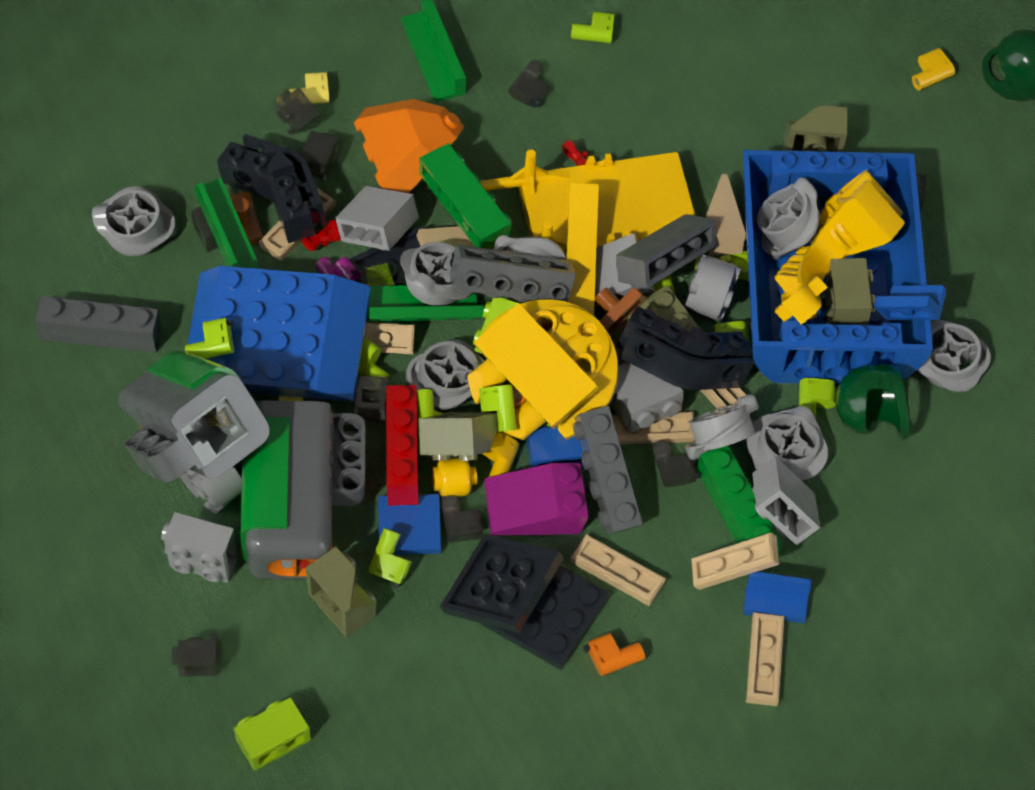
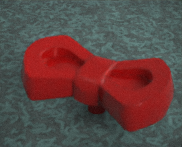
M572 140L565 141L561 145L564 154L573 160L577 166L586 164L587 159L585 157L588 156V153L584 151L580 154Z
M334 220L329 221L323 230L315 232L316 235L301 239L303 246L310 251H315L321 245L326 247L329 242L341 241L338 226Z

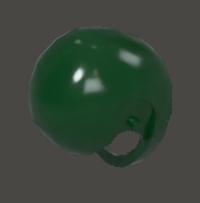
M1016 30L1002 38L999 46L991 49L984 56L982 61L984 80L997 94L1020 102L1035 100L1034 30ZM996 54L1000 67L1006 75L1005 79L1001 81L994 79L989 71V61Z
M887 364L863 365L851 369L843 376L836 392V410L846 427L856 433L868 435L873 423L885 422L896 427L902 441L910 438L909 416L900 367Z

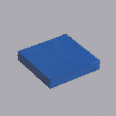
M439 494L418 495V505L388 506L387 496H378L379 539L383 528L401 534L394 551L395 555L441 554Z

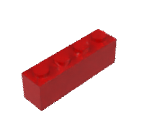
M416 385L386 386L388 506L418 505Z

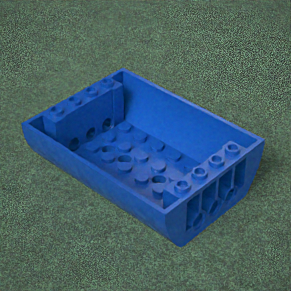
M743 150L752 351L755 364L760 372L774 383L799 384V381L803 378L833 380L835 384H840L843 376L851 369L863 365L887 364L900 367L902 380L917 371L927 361L933 351L930 320H886L875 309V312L870 313L867 325H831L827 323L826 310L821 306L816 312V317L812 320L809 318L802 325L794 316L790 317L787 321H783L775 313V310L782 304L781 295L784 293V290L775 280L774 276L777 275V272L781 270V266L788 262L791 256L797 255L796 251L799 248L784 254L778 260L772 259L762 248V232L757 224V215L765 200L776 191L794 184L798 178H806L817 191V208L821 213L825 203L835 193H838L842 187L861 172L867 170L903 211L900 217L905 224L895 237L885 245L842 259L866 258L867 270H872L873 285L869 287L870 295L874 294L875 299L876 296H889L892 286L927 285L914 153ZM807 242V243H806L804 246H802V247L810 246L811 244H810L809 242ZM827 274L823 280L824 284H826ZM824 291L820 293L821 304L825 303Z

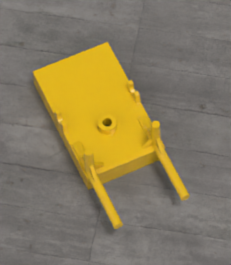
M530 149L526 152L525 167L514 175L480 181L486 191L518 187L529 237L546 238L554 241L562 248L566 260L570 183L599 184L597 247L633 233L639 240H642L684 214L695 216L678 152L612 161L611 153L605 154V158L602 161H595L594 156H588L585 165L544 170L536 166V152Z

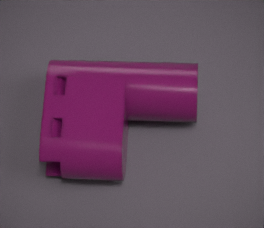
M323 257L315 264V269L320 274L337 275L355 282H359L362 276L348 257L339 259L335 265L329 257Z

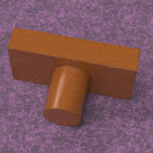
M249 191L231 195L230 199L251 246L259 244L263 236Z
M607 287L596 295L594 300L607 312L599 322L604 326L609 336L634 312L636 306H640L647 297L637 288H632L621 300Z

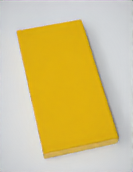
M519 303L473 342L553 429L599 389L595 382Z

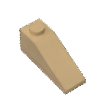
M722 174L706 214V218L714 219L716 246L707 251L708 256L742 254L746 235L728 174Z

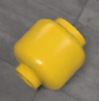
M459 457L439 460L437 467H432L434 491H439L440 495L444 498L468 496L471 491V485H477L476 467H470L469 461H460Z

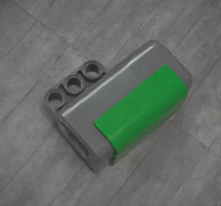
M173 351L166 354L147 368L148 371L124 387L119 394L118 402L120 408L124 413L133 417L141 427V430L132 435L125 442L124 446L142 472L162 482L173 481L188 470H192L209 479L217 478L261 446L269 435V425L239 376L232 369L183 351Z
M259 401L256 402V405L269 425V435L261 446L243 458L240 532L242 557L247 562L249 571L256 578L263 580H307L306 567L332 549V506H355L364 499L365 421L357 414L333 413V410H330V404L325 402ZM353 430L358 433L355 435H349L345 432ZM353 457L358 460L355 462H348L345 459ZM352 484L357 486V488L350 490L346 489L345 486Z

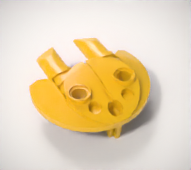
M551 299L525 302L520 305L540 326L545 323L553 324L547 333L579 367L582 365L591 366L590 371L586 374L599 388L558 425L559 433L568 440L575 437L573 423H575L574 418L577 415L609 406L618 380L616 350L604 326L583 308L569 302ZM509 310L503 312L495 320H493L484 330V332H486L492 325H494L500 318H502ZM488 359L468 375L470 391L476 405L480 403L479 388L500 386L507 380ZM526 400L515 409L517 430L504 431V433L524 440L546 421Z

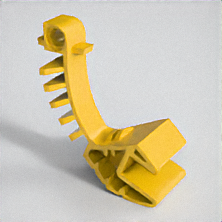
M867 170L853 178L825 203V207L821 211L820 227L809 241L811 245L799 248L796 251L797 255L791 256L788 262L781 266V270L777 272V275L774 276L775 280L784 290V293L781 295L782 304L775 310V313L783 321H787L790 317L794 316L802 325L809 318L812 320L816 317V312L821 307L820 293L828 288L823 283V280L828 272L831 259H842L885 245L895 237L905 224L900 217L903 211Z

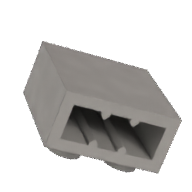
M365 186L335 219L342 242L389 251L416 222L419 216L413 194Z
M634 233L596 247L595 297L601 290L607 287L621 300L633 288L630 284L618 282L616 254L640 241ZM654 285L648 288H637L645 296L655 292ZM596 301L594 302V305L602 314L607 313Z
M626 362L618 366L617 386L610 406L631 433L640 428H647L656 421L672 417L682 411L684 392L680 387L673 386Z
M776 456L752 473L754 484L752 489L756 501L755 509L763 519L768 518L775 525L776 530L782 537H788L797 545L820 528L815 493Z
M174 512L171 522L165 523L161 539L165 543L164 553L167 554L169 566L182 574H189L191 572L201 575L204 579L211 582H218L220 580L228 583L238 559L234 528Z

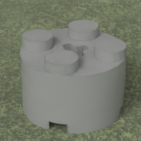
M702 254L696 267L694 278H692L684 302V308L722 321L726 308L729 307L733 296L732 289L737 282L741 267Z
M231 467L217 478L209 479L192 470H188L180 476L196 498L200 496L202 499L208 500L204 506L215 514H218L241 494L242 472L236 471L234 467Z

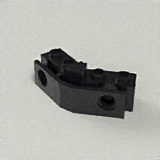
M244 134L242 137L244 146L230 141L217 160L223 183L272 200L288 243L316 235L313 222L320 221L321 226L327 225L321 198L307 161L294 150ZM256 148H263L261 151L263 154H261Z
M636 306L616 347L623 350L620 359L673 386L688 390L741 388L755 363L752 358V346L742 332L704 333L701 328L697 329L695 327L692 328L691 332H688L680 325L671 323L657 316L651 310L643 309L639 306Z

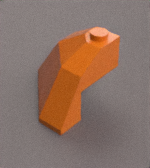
M416 99L367 107L354 121L356 130L363 133L366 140L363 147L368 160L375 163L378 170L375 174L378 184L383 189L409 193L422 179L419 175V158L447 143L451 145L465 127L460 122V119L445 107Z

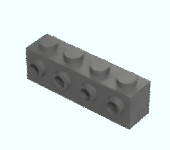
M684 214L616 254L618 282L630 284L633 288H648L716 246L714 219Z
M457 245L449 277L453 289L463 294L475 292L486 294L492 298H500L501 296L511 297L521 302L544 299L568 302L576 273L569 260Z
M41 296L35 319L40 340L156 352L161 332L158 309H153L149 306H125L116 302L110 304L98 303L88 299L71 300L60 296Z
M609 406L580 413L574 418L573 431L577 441L580 440L582 446L581 459L585 470H588L590 474V491L593 499H597L600 509L598 511V519L602 529H605L606 534L609 535L642 525Z

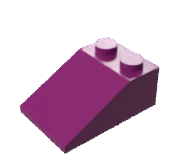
M550 463L488 477L484 480L491 535L580 534L588 519L580 463Z

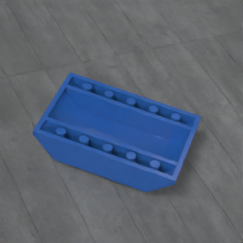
M218 266L200 273L188 344L205 341L203 322L219 318L232 319L234 325L231 326L234 353L207 358V360L232 369L239 376L249 393L354 402L371 287L330 274Z

